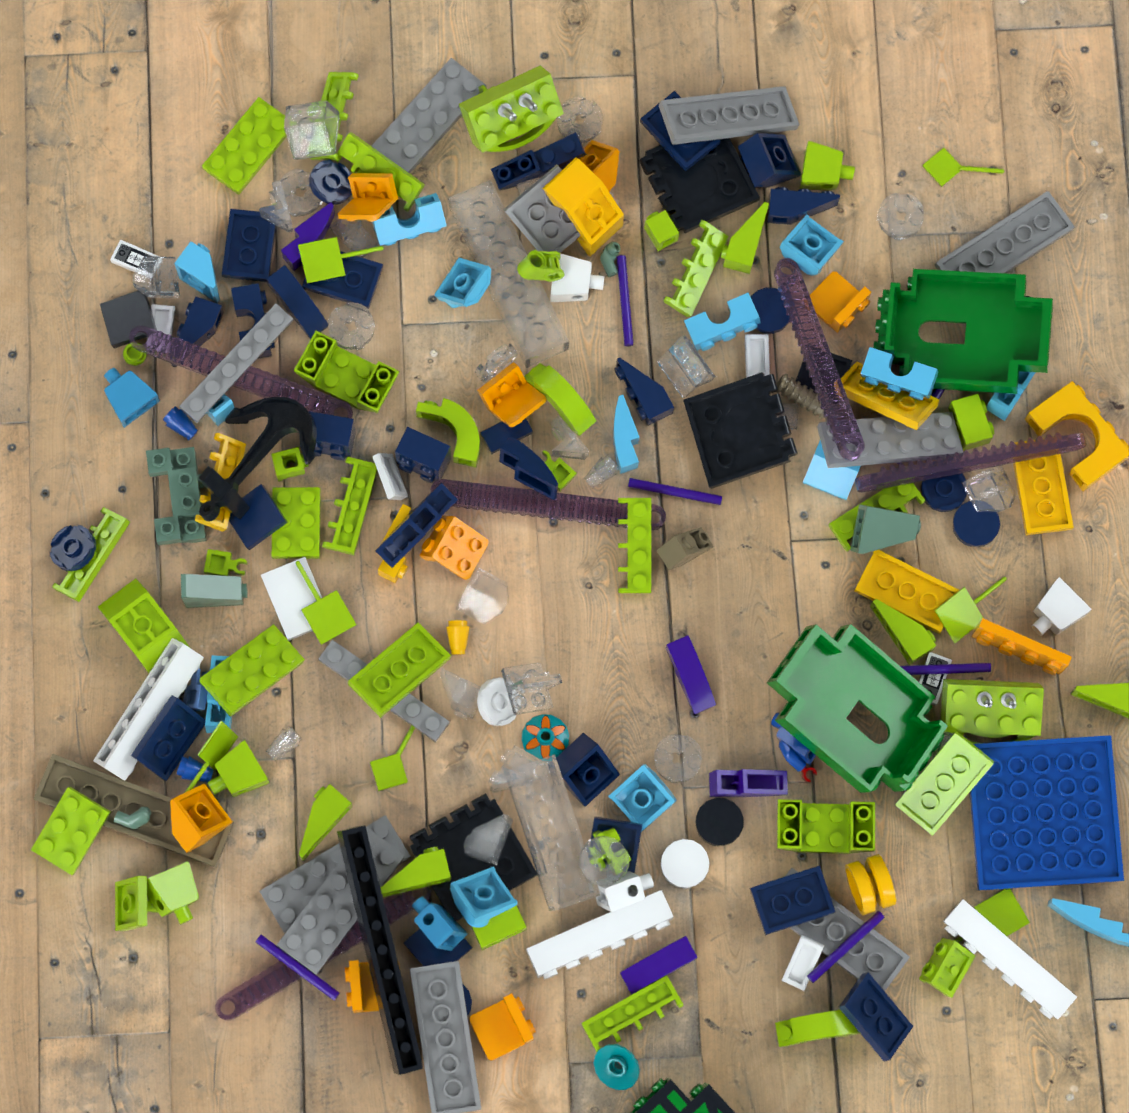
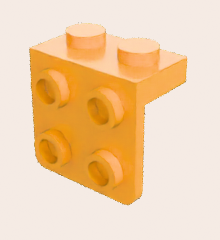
M352 173L348 180L353 199L338 212V218L347 219V221L362 219L369 222L380 219V216L398 200L392 173Z
M833 271L806 298L805 305L838 333L843 327L848 328L855 320L854 316L858 311L863 312L871 303L869 298L872 292L865 286L858 291L838 272Z
M514 362L477 390L487 409L509 427H515L547 401L544 394L526 381L519 366Z
M442 515V518L433 526L434 530L430 537L424 541L419 556L426 561L438 562L460 578L468 580L487 548L489 541L455 516Z
M359 960L349 961V967H345V980L350 982L351 992H346L347 1007H352L353 1013L379 1011L368 962H359Z
M512 993L503 997V1000L471 1015L469 1018L484 1053L490 1061L534 1040L532 1034L536 1033V1030L531 1020H525L522 1014L525 1008L519 996L514 998Z

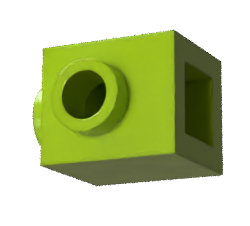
M666 210L660 213L656 211L646 218L644 229L657 251L678 241L679 232Z

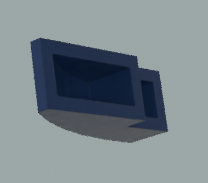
M285 265L266 278L268 286L310 339L315 331L321 333L329 327L322 313Z
M510 435L500 448L499 462L515 470V480L555 500L557 498L558 482L551 470L534 451Z

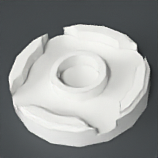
M501 677L489 679L483 683L477 698L478 710L482 718L488 724L494 726L510 724L516 718L517 714L515 713L517 708H519L520 700L514 684Z
M682 839L674 841L665 849L661 857V870L670 884L678 888L687 889L698 885L704 880L709 870V858L707 852L700 844L693 840Z

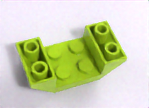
M318 331L314 332L294 369L296 374L316 389L356 409L375 413L379 412L400 373L398 370L380 361L375 365L338 347L337 340Z
M136 578L98 606V609L111 626L115 628L148 673H150L172 638L189 647L177 628Z
M778 799L777 849L799 853L833 854L875 851V802L851 801L849 804L802 803V800Z

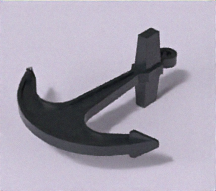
M288 397L264 398L240 409L234 408L226 417L225 422L227 424H248L250 420L260 417H268V423L229 478H222L209 466L199 476L198 479L211 493V501L205 502L199 509V514L205 521L209 522L216 519L221 507H225L231 514L241 520L250 507L238 494L239 485L284 436L290 433H299L300 448L305 464L309 465L315 458L317 428L313 416L300 402Z

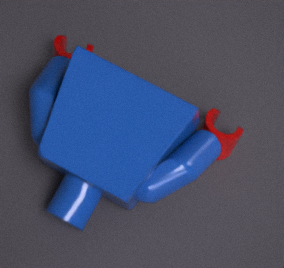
M776 713L771 721V725L779 729L776 736L780 741L779 748L785 760L798 772H802L801 776L804 781L811 782L806 777V772L810 770L814 775H817V771L811 767L807 768L806 763L810 765L816 755L775 721L779 713Z

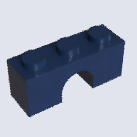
M259 283L231 288L236 316L252 317L255 320V326L266 314L263 305L267 304L265 290L260 291ZM251 329L239 332L240 341ZM273 342L258 359L271 357V349L275 348V343Z

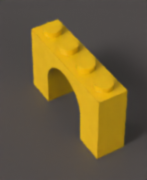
M1071 381L1030 411L1025 420L1038 437L1065 420H1077L1090 428L1095 438L1094 452L1074 466L1069 472L1071 478L1084 492L1129 458V445L1123 439H1119L1115 434L1113 425L1102 418L1099 408L1094 403L1089 402L1085 397L1086 394L1083 388Z

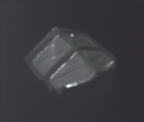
M144 256L133 274L134 288L151 298H179L178 274L174 264L176 257Z
M1002 466L987 469L962 483L978 512H1001L1012 506L1017 495Z
M478 568L467 584L456 609L486 624L489 620L503 613L508 604L507 582Z

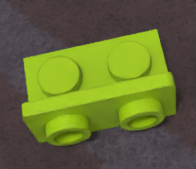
M942 938L936 944L929 962L924 965L919 980L930 984L945 996L952 998L976 955L956 941Z

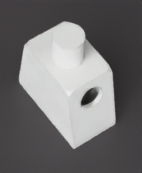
M560 253V267L564 270L565 276L558 281L552 282L550 302L588 300L589 289L603 290L605 276L591 275V262Z
M1059 577L1033 612L1039 619L1031 627L1040 636L1048 629L1058 635L1085 617L1091 611V608Z
M630 871L591 882L597 905L610 912L644 900V890L654 887L649 873L639 876Z

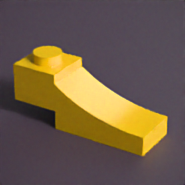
M402 504L383 541L412 512L411 507ZM403 557L393 568L383 560L378 568V575L396 583L398 578L402 579L408 569L406 557Z

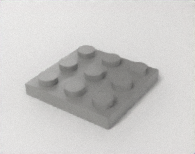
M558 165L554 166L503 209L537 251H557L561 253L581 236L565 211L554 206L543 190V187L562 171Z

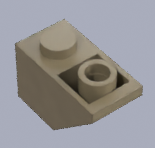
M700 527L675 535L657 549V552L668 570L683 566L714 546L710 542L707 533Z

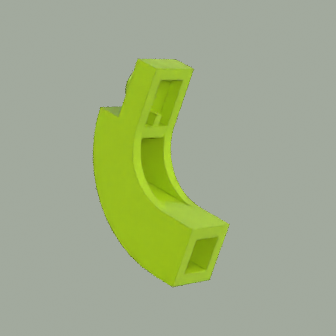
M539 363L524 376L530 385L545 395L546 399L562 418L566 427L580 436L597 421L575 389L550 365L546 367Z
M443 398L441 407L432 401L418 402L416 417L443 423L455 433L457 443L453 462L477 468L480 454V439L476 423L471 415L459 404Z
M841 1010L805 1015L775 1023L779 1047L860 1034Z

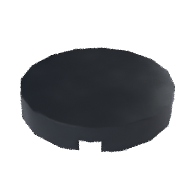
M714 798L706 801L696 815L695 823L698 835L712 846L732 844L740 836L744 825V817L740 808L726 798Z

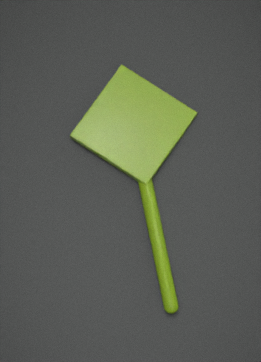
M942 148L922 165L941 187L961 170L1002 174L1005 172L1004 169L961 166L945 148Z
M411 725L396 754L370 761L378 791L408 783L400 756L415 729L414 726Z

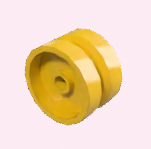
M879 854L867 857L865 867L859 861L845 865L849 888L862 916L876 911V901L883 909L896 905L894 886L886 864Z

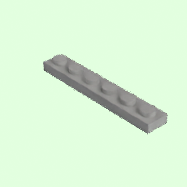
M275 304L183 401L179 408L198 423L293 322V318L279 305Z
M334 640L330 642L318 659L347 681L367 665V663ZM408 694L390 710L434 742H437L450 724V721L411 694Z

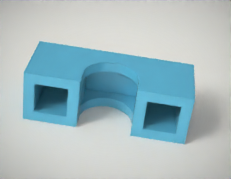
M434 193L414 199L416 211L409 219L401 220L397 218L391 206L390 209L380 216V219L372 221L379 245H393L398 240L405 238L414 239L419 234L426 232L434 233L446 227L438 195Z
M749 293L727 301L730 317L722 324L711 322L705 311L684 320L696 351L700 349L706 351L714 347V343L718 341H729L735 338L736 334L741 331L749 332L758 327L757 324L761 323L760 317Z
M869 348L860 373L865 378L864 382L878 386V383L888 385L887 389L896 393H900L901 390L909 392V396L917 400H923L924 397L930 398L938 375V369L914 362L909 374L897 376L891 372L893 355L875 348Z

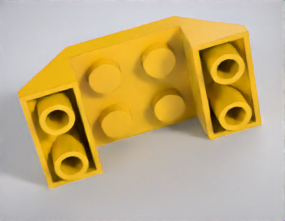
M574 158L543 187L553 205L565 211L581 236L577 240L589 257L623 226L624 214L602 180L578 158Z

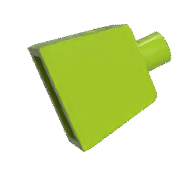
M808 141L800 189L837 190L840 178L853 180L855 167L842 165V151Z
M245 740L214 765L220 775L207 782L214 795L228 788L232 797L270 783Z
M188 861L147 879V896L160 916L164 917L174 912L180 925L194 919L188 906L199 900Z

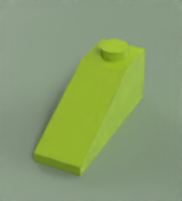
M764 202L730 238L729 246L724 245L721 258L725 259L723 267L750 274L769 203Z
M875 599L872 601L870 608L909 666L935 649L936 639L930 630L926 631L924 626L880 600Z
M1129 683L1076 686L1071 692V695L1129 719Z
M331 784L327 788L321 787L314 795L316 800L312 805L299 856L303 861L353 807L352 803Z
M432 847L423 850L424 854L416 857L380 888L382 897L449 882L451 876L444 849L438 850V847Z

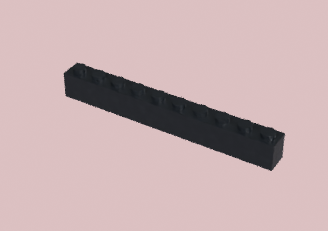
M360 825L337 831L394 1073L402 1075L423 1069L366 826Z

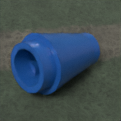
M176 406L163 418V421L167 423L165 426L188 441L198 432L182 409L179 410Z
M182 756L176 775L182 776L181 779L193 780L204 764L191 756L188 758ZM207 767L199 781L209 782L214 769Z

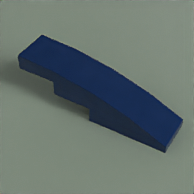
M440 483L397 526L375 552L393 568L458 499Z

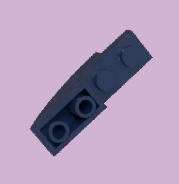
M575 132L535 152L530 150L492 168L491 171L498 189L505 190L538 180L556 165L562 170L574 158L579 159L585 156L586 152L579 135Z

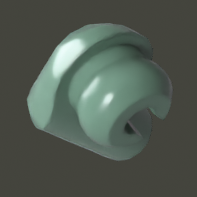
M617 242L607 244L600 256V261L608 277L618 274L614 261L621 247Z
M143 806L131 815L118 811L114 822L131 829H137L150 820L151 810Z

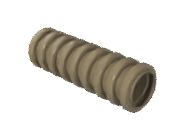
M788 374L781 376L777 383V393L780 391L783 397L785 395L788 396V400L793 399L795 404L800 403V407H807V411L812 410L814 415H819V418L822 419L824 417L826 422L834 418L839 408L837 403L832 404V400L829 399L827 401L825 396L820 397V393H814L813 389H807L806 385H800L801 382H795L793 377L788 378Z

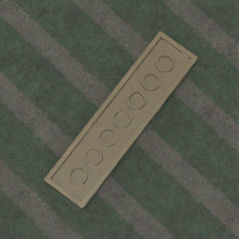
M52 754L34 797V800L56 808L67 787H72L111 811L103 826L215 868L218 865L234 825L233 821L205 844L186 853L172 834L170 801L173 798ZM143 806L151 810L150 820L137 829H131L114 822L118 811L131 815Z

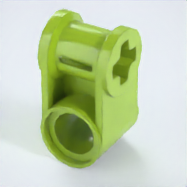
M532 250L517 266L520 276L527 280L553 282L565 276L564 270L560 267L559 260L561 256L557 251Z

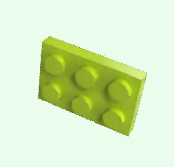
M272 487V499L288 522L272 534V559H301L303 557L306 559H320V487Z
M67 787L31 851L70 875H74L111 811L72 787Z

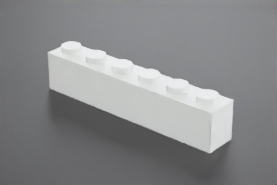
M172 638L93 761L125 781L133 772L137 760L131 757V754L170 697L173 695L178 698L185 691L187 683L199 669L204 657L180 641Z
M662 890L646 896L644 900L609 912L526 949V952L537 977L543 976L546 980L557 975V970L566 966L567 970L580 965L579 960L585 957H589L592 960L603 955L602 950L608 947L615 950L625 945L624 940L631 937L634 940H638L648 935L647 930L656 927L658 931L669 926V921L673 919V914Z
M964 899L944 919L943 922L947 924L944 929L954 938L958 935L965 940L963 945L973 954L978 951L985 957L982 960L983 963L992 970L998 968L1003 973L1001 978L1011 987L1014 984L1022 989L1020 994L1030 1003L1035 1000L1041 1005L1039 1011L1048 1019L1052 1017L1059 1019L1077 998V996Z

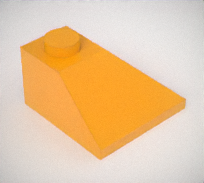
M591 140L584 147L586 155L579 158V160L602 180L610 192L616 184L620 151L615 147Z
M205 783L170 801L172 834L186 853L202 846L233 822Z

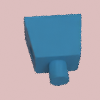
M112 368L105 373L104 377L110 385L104 389V392L124 428L160 402L157 393L132 371H128L121 376L116 368Z
M420 897L413 903L412 907L418 913L414 922L437 949L452 951L468 935L441 905L429 904L424 897Z

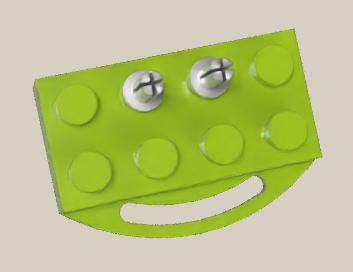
M541 65L459 103L472 144L482 153L485 151H509L524 146L545 132L556 117L564 114L551 74ZM518 136H521V137H519V138H517V139H515V140L506 142V141H508V140H510V139H513V138H516V137H518Z
M943 679L940 720L948 725L944 732L950 736L957 731L962 736L964 733H971L988 738L1017 735V738L1006 742L1028 741L1035 736H1041L1044 688L1039 683ZM969 740L972 744H980L978 742Z

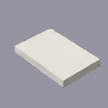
M303 557L296 560L300 561L317 593L322 598L306 558ZM296 561L261 574L288 641L313 631L301 609L316 602L314 595L296 566Z

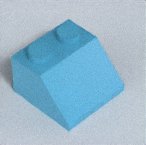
M190 241L174 263L179 279L218 303L220 298L210 250L200 243L196 245Z
M820 440L803 483L847 500L861 466L828 468Z

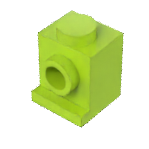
M299 447L271 454L278 482L283 481V479L305 474L304 468L309 467L305 464ZM291 462L296 464L295 467L287 468V465Z

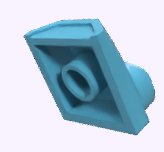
M806 215L784 239L780 249L784 258L804 273L817 275L844 241L838 239L811 219L809 215Z
M458 258L434 296L438 300L446 302L451 308L468 307L476 304L490 285L491 268L487 265Z
M643 764L608 796L631 822L642 824V831L677 801L671 790L646 764Z
M494 867L452 882L450 885L455 905L467 923L473 927L480 928L486 926L490 918L518 904V901L513 898Z

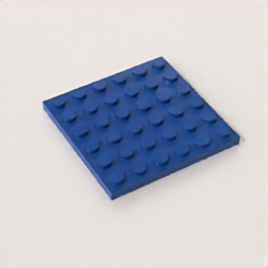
M1111 735L974 744L994 761V764L970 791L978 890L1124 881Z

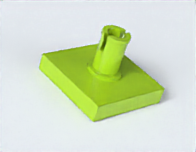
M135 876L115 882V931H128L147 926V912L158 913L147 897V876Z

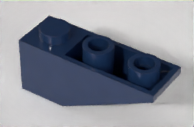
M785 187L771 189L767 223L791 225L801 221L806 215L811 217L836 207L840 194H834L832 191L816 193L808 189L792 191Z
M196 296L193 303L190 302L185 313L187 316L184 324H180L177 331V337H179L176 345L173 344L169 350L168 357L172 367L176 368L216 334L224 314L222 305Z
M617 358L616 367L614 368L615 373L620 381L624 380L627 386L625 391L631 401L634 400L638 406L636 412L640 420H645L649 426L673 414L674 406L664 387L622 358Z

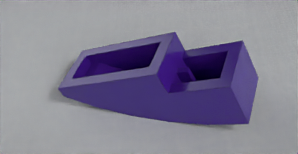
M331 202L294 229L296 239L281 249L283 259L293 271L302 265L298 245L325 238L335 215L334 205Z
M689 635L666 645L667 653L693 714L695 715L716 706L706 675Z
M756 769L712 771L709 773L710 797L788 795L787 771Z
M687 936L623 970L620 972V975L632 995L697 960L698 957Z

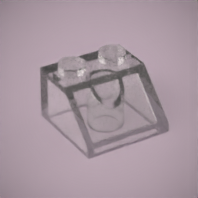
M327 100L286 106L284 129L295 160L336 154L340 112Z

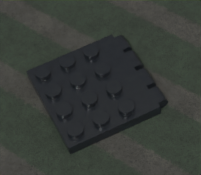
M730 138L720 139V144L687 171L661 145L645 151V157L639 160L646 175L654 173L648 177V180L656 195L664 192V194L658 197V200L663 210H666L668 214L674 212L669 217L678 232L681 230L684 233L690 232L700 227L701 220L710 223L760 200V196Z
M761 372L683 400L709 488L713 489L791 462L790 457L798 454L793 438L784 440V437L792 434L787 417H777V415L783 414L785 410L780 394L771 396V393L778 391L774 374L765 376Z
M486 793L471 801L475 810L471 811L468 805L465 804L451 812L450 816L454 822L449 823L447 817L444 816L428 825L432 834L428 835L425 828L409 836L413 843L410 849L415 858L420 854H424L423 850L438 847V850L444 849L451 880L433 885L432 888L444 909L456 921L464 917L454 903L450 891L452 882L494 867L496 873L510 892L538 876L495 798L490 801Z

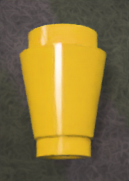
M465 620L448 621L446 630L451 655L465 654L470 629Z

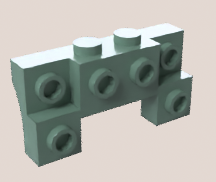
M195 448L147 450L146 457L149 476L168 475L173 517L154 519L158 546L207 541L205 525L195 521V516L200 515L199 509L204 504L199 501L201 496L200 488H204V485L198 479L201 474H198Z

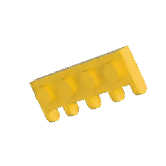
M215 433L214 440L220 442L218 453L211 452L209 458L216 461L214 470L222 478L227 479L243 459L246 443L221 433ZM209 492L208 496L201 495L199 501L202 503L211 501V493ZM221 507L218 517L213 521H205L201 515H196L195 521L223 532L227 530L230 512L225 507Z

